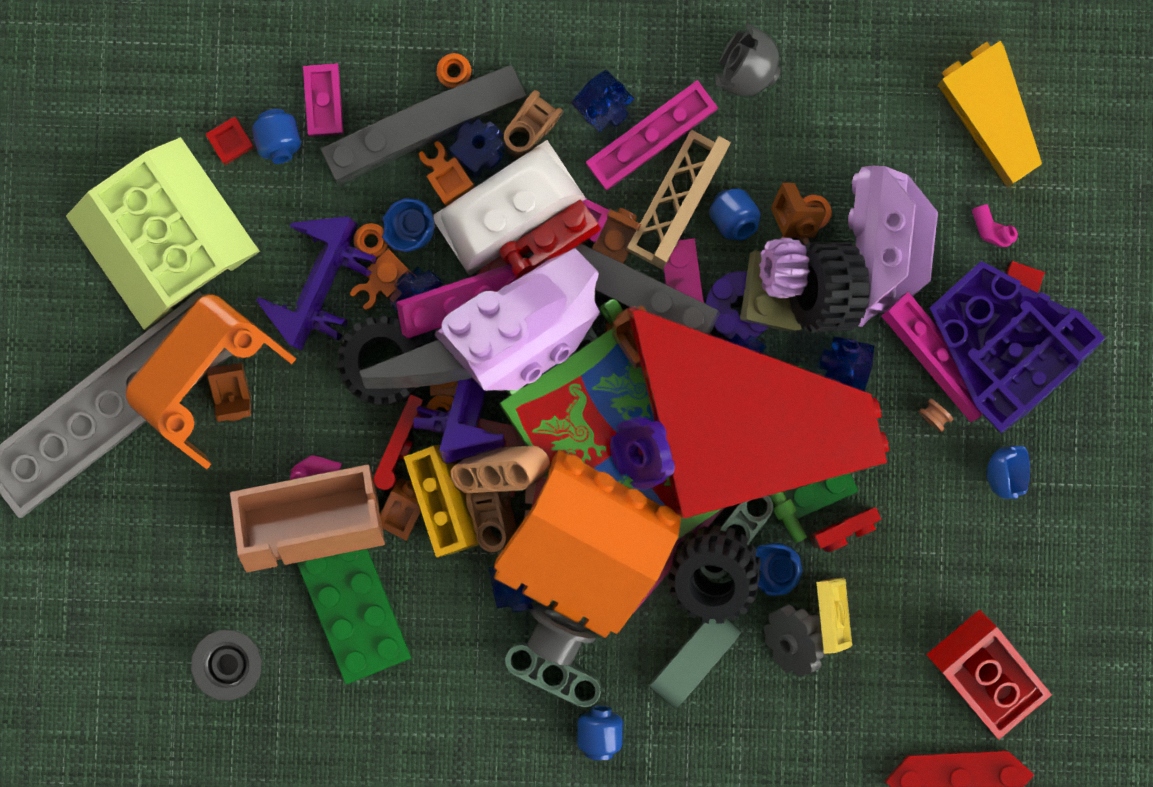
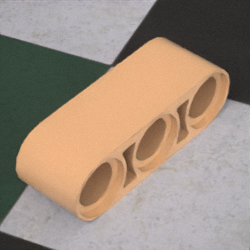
M537 446L497 448L461 460L451 469V479L454 485L465 493L524 490L549 471L550 460L547 454Z

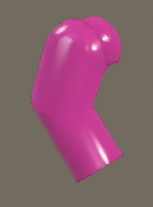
M988 204L971 210L979 235L984 241L998 247H1008L1016 241L1018 237L1016 228L1012 225L1006 227L994 222Z
M311 455L292 468L290 480L341 470L342 463Z

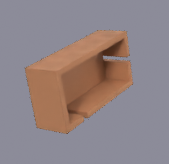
M369 464L230 492L237 554L246 572L277 567V560L282 559L284 565L385 545L377 489Z

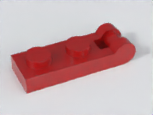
M580 199L519 240L510 241L503 245L499 255L505 263L512 265V273L519 279L547 260L572 250L601 231V228ZM528 252H531L533 254V256H531L528 259L522 257Z
M411 394L374 476L375 485L382 490L394 488L397 483V476L394 471L400 459L405 461L404 456L409 455L414 443L409 440L414 428V417L421 418L418 415L417 407H423L425 401Z

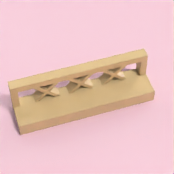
M693 130L690 131L640 223L639 231L636 230L626 250L662 270L664 269L731 142L720 136L714 142ZM692 142L710 150L704 162L691 164L688 150ZM684 159L686 167L679 168ZM700 169V171H699V173H698V175H697V177H696V176H695V173H694V170ZM688 172L692 182L690 190L676 194L672 184L673 177ZM668 188L670 196L662 198ZM685 198L681 206H679L678 200ZM673 202L676 216L672 221L660 224L655 211L658 205ZM652 218L654 226L647 227L650 219ZM668 228L665 236H663L661 229ZM656 231L660 245L655 254L637 246L643 234Z

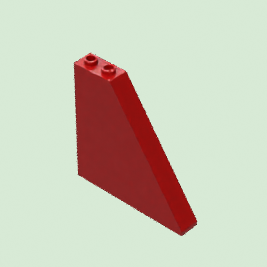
M636 307L627 308L654 421L661 422L666 429V439L675 464V471L668 478L677 513L683 519L887 463L885 452L889 451V444L884 431L880 432L877 418H881V409L876 397L872 398V394Z

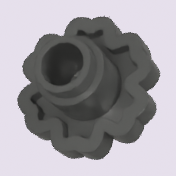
M786 605L770 613V623L764 626V633L766 635V645L774 650V661L781 665L785 672L794 670L799 677L818 670L821 667L820 659L826 656L823 649L820 616L809 615L804 609L796 611L791 605Z

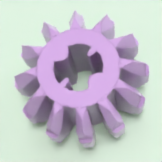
M780 238L767 241L765 250H762L759 278L762 279L763 290L767 291L769 296H775L776 298L795 297V295H801L804 286H807V274L810 272L808 262L810 259L806 257V247L799 240Z

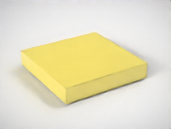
M833 578L817 582L824 654L837 653L852 646L846 580L844 578Z

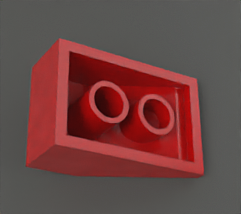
M980 609L926 654L998 740L1052 695L998 627Z

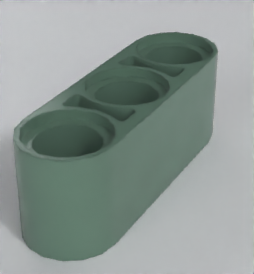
M769 496L761 497L765 503V510L757 517L748 513L747 502L736 504L720 525L721 531H726L733 524L741 526L744 535L748 538V545L773 511L771 498ZM705 566L698 568L703 575L709 578L717 579L727 573L723 568L716 572L707 571Z
M726 618L725 622L721 624H716V619H710L709 623L702 622L655 676L649 687L676 709L731 647L742 631Z
M516 643L508 650L505 664L508 671L514 676L577 706L590 707L598 701L601 686L599 680L593 674L573 664L564 666L546 660L533 652L527 645L528 643ZM518 650L528 652L531 656V664L526 668H517L512 662L513 653ZM551 665L558 666L563 672L562 680L555 684L547 682L543 676L545 668ZM585 680L591 682L595 687V693L587 699L580 698L575 692V686Z

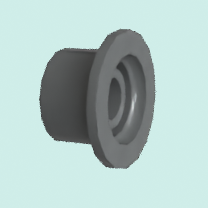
M536 604L531 611V614L538 623L527 645L533 652L546 660L559 665L570 666L582 642L594 643L597 634L583 626L584 621L580 620L579 623H576L554 611L552 606L546 607L543 604Z
M220 630L207 635L198 643L192 655L191 671L195 683L205 694L217 700H234L245 696L255 687L261 675L262 658L258 647L248 636L236 630Z

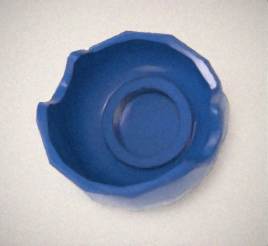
M404 198L394 202L382 217L384 226L382 238L393 250L412 252L421 249L431 241L434 234L435 222L433 213L428 205L421 200Z
M1024 446L1001 447L992 454L986 470L987 481L991 490L1002 499H1017L1018 495H1024L1028 491L1030 461L1029 454Z
M768 543L759 545L756 548V557H760L761 561L759 589L766 595L776 596L788 594L799 585L803 574V567L800 557L794 549L783 543Z

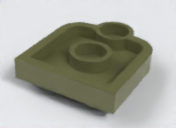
M750 252L740 321L789 332L801 330V325L797 323L795 315L792 313L789 297L776 298L775 296H769L767 291L763 290L762 279L759 278L761 273L759 266L762 260L761 252Z

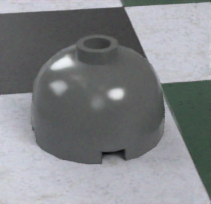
M750 24L745 25L747 29L745 33L738 30L726 46L719 61L720 65H725L722 76L716 73L715 77L717 86L741 97L753 96L762 92L768 85L773 86L781 72L780 67H778L780 58L776 43L765 32Z

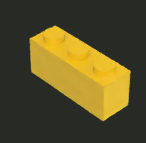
M441 445L431 446L404 456L436 558L479 545L476 540L472 517L467 507L466 493L459 490L451 479V469L457 464V461L444 463L439 451Z

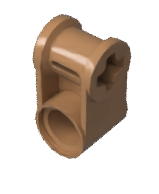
M534 90L504 132V147L507 153L515 158H520L534 149L544 135H547L554 127L564 111L561 108L555 109L540 97V92ZM522 132L528 136L529 142L523 147H516L512 145L509 139L514 133Z
M509 491L466 493V503L472 517L476 540L479 546L488 552L501 550L517 531ZM491 526L497 527L501 531L502 539L497 538L493 534Z

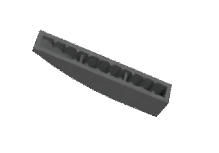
M512 65L384 118L321 148V151L336 182L340 186L527 96Z
M579 244L575 247L599 274L595 285L596 291L628 307L637 308L643 305L647 312L707 334L711 333L720 315L717 309L587 246ZM528 252L524 256L530 258L533 254Z
M440 340L359 371L365 389L420 387L473 378Z

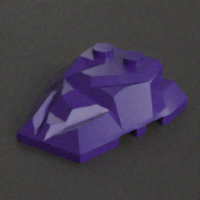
M980 261L937 300L929 310L972 397L976 409L1002 434L1019 419L1025 417L1069 377L1105 340V337L1081 312L1071 307L1068 309L1050 300V296L1042 292L1039 294L1021 285V281Z

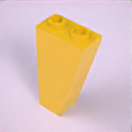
M1001 41L993 46L986 42L970 53L973 59L963 66L957 61L942 72L945 78L937 86L1008 188L1039 167L1042 162L1005 48Z

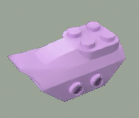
M885 166L862 167L859 173L854 174L852 180L855 204L854 208L849 212L848 225L856 236V247L859 249L860 255H863L870 282L869 301L864 318H861V323L858 325L859 327H863L875 315L885 312L905 293L909 292L913 297L931 281L938 211L909 175Z
M574 248L562 255L547 260L519 279L504 286L498 292L485 291L470 299L444 318L442 328L435 333V336L483 390H518L527 383L535 382L542 373L555 364L564 362L576 351L600 313L595 303V285L599 274L580 252Z

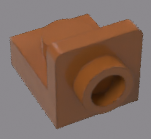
M782 183L771 206L773 215L784 237H815L826 215L822 207L805 206V201L801 197L795 183Z
M619 208L617 212L610 209L607 214L608 219L592 249L624 264L629 253L626 248L636 230L639 231L641 224L636 222L638 216L623 208Z
M402 478L398 480L380 514L382 528L404 540L408 539L421 513L411 480L406 481Z

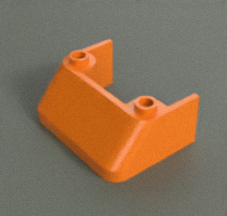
M204 294L195 300L128 383L125 396L130 407L161 435L205 469H208L211 463L205 453L186 440L193 431L194 419L190 411L180 404V401L223 348L237 357L246 358L254 355L265 343L291 364L296 358L221 297L215 294Z

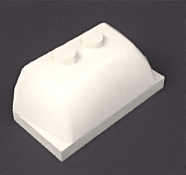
M546 140L433 216L435 224L466 272L471 276L483 268V266L500 256L499 251L503 245L510 241L519 240L578 200L584 201L586 198L548 140Z

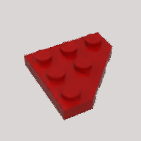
M1007 750L929 755L915 754L907 755L885 779V782L890 787H1024L1034 774Z

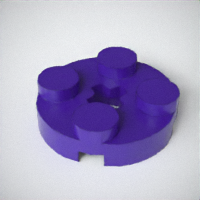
M745 271L731 272L717 280L706 298V305L720 312L713 328L728 340L739 342L752 340L768 328L740 321L737 310H731V303H735L737 297L744 296L747 272Z
M633 417L617 425V435L611 437V455L618 472L621 475L627 473L633 480V482H630L632 486L638 489H649L661 484L668 476L674 473L675 464L666 439V429L661 422H651L644 417ZM638 448L641 449L643 455L639 454Z

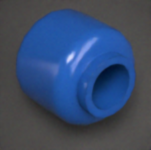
M272 109L265 111L258 116V120L252 126L257 153L264 159L272 160L273 163L288 162L292 159V155L301 147L297 122L292 115L285 113L284 110Z
M736 188L723 190L715 196L709 209V216L724 238L729 240H745L757 231L761 212L745 190Z
M603 705L592 706L589 712L582 714L578 718L577 746L585 753L587 758L609 760L613 757V754L620 751L623 743V720L619 715L612 713L611 707Z

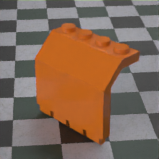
M558 450L551 461L548 478L535 505L496 559L494 568L497 572L494 579L515 590L523 583L525 586L522 594L546 607L552 600L556 601L553 610L576 623H579L583 616L586 617L583 626L604 638L611 631L618 634L657 582L678 539L681 516L677 515L670 507L661 506L648 499L639 490L630 489L617 482L608 473L599 472L588 466L579 457L568 455Z

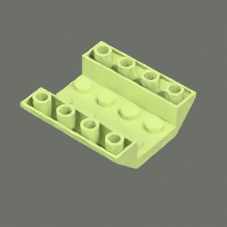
M181 137L149 150L88 191L66 215L73 228L145 331L174 311L172 309L174 305L226 269L233 271L260 252Z

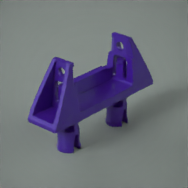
M349 217L291 223L290 227L295 231L313 238V242L320 241L325 244L323 250L319 252L296 303L295 312L288 310L286 305L281 307L260 297L256 300L288 344L301 351L312 329L331 336L335 340H340L343 335L332 329L329 325L334 324L347 328V319L321 310L339 267L343 265L368 277L371 271L359 264L358 261L376 263L375 255H370L350 246L359 224Z
M474 378L458 382L452 407L448 413L423 408L422 406L417 407L418 415L421 418L414 417V428L443 433L439 451L444 463L455 462L505 446L503 434H493L486 432L484 429L477 428L487 390H483Z

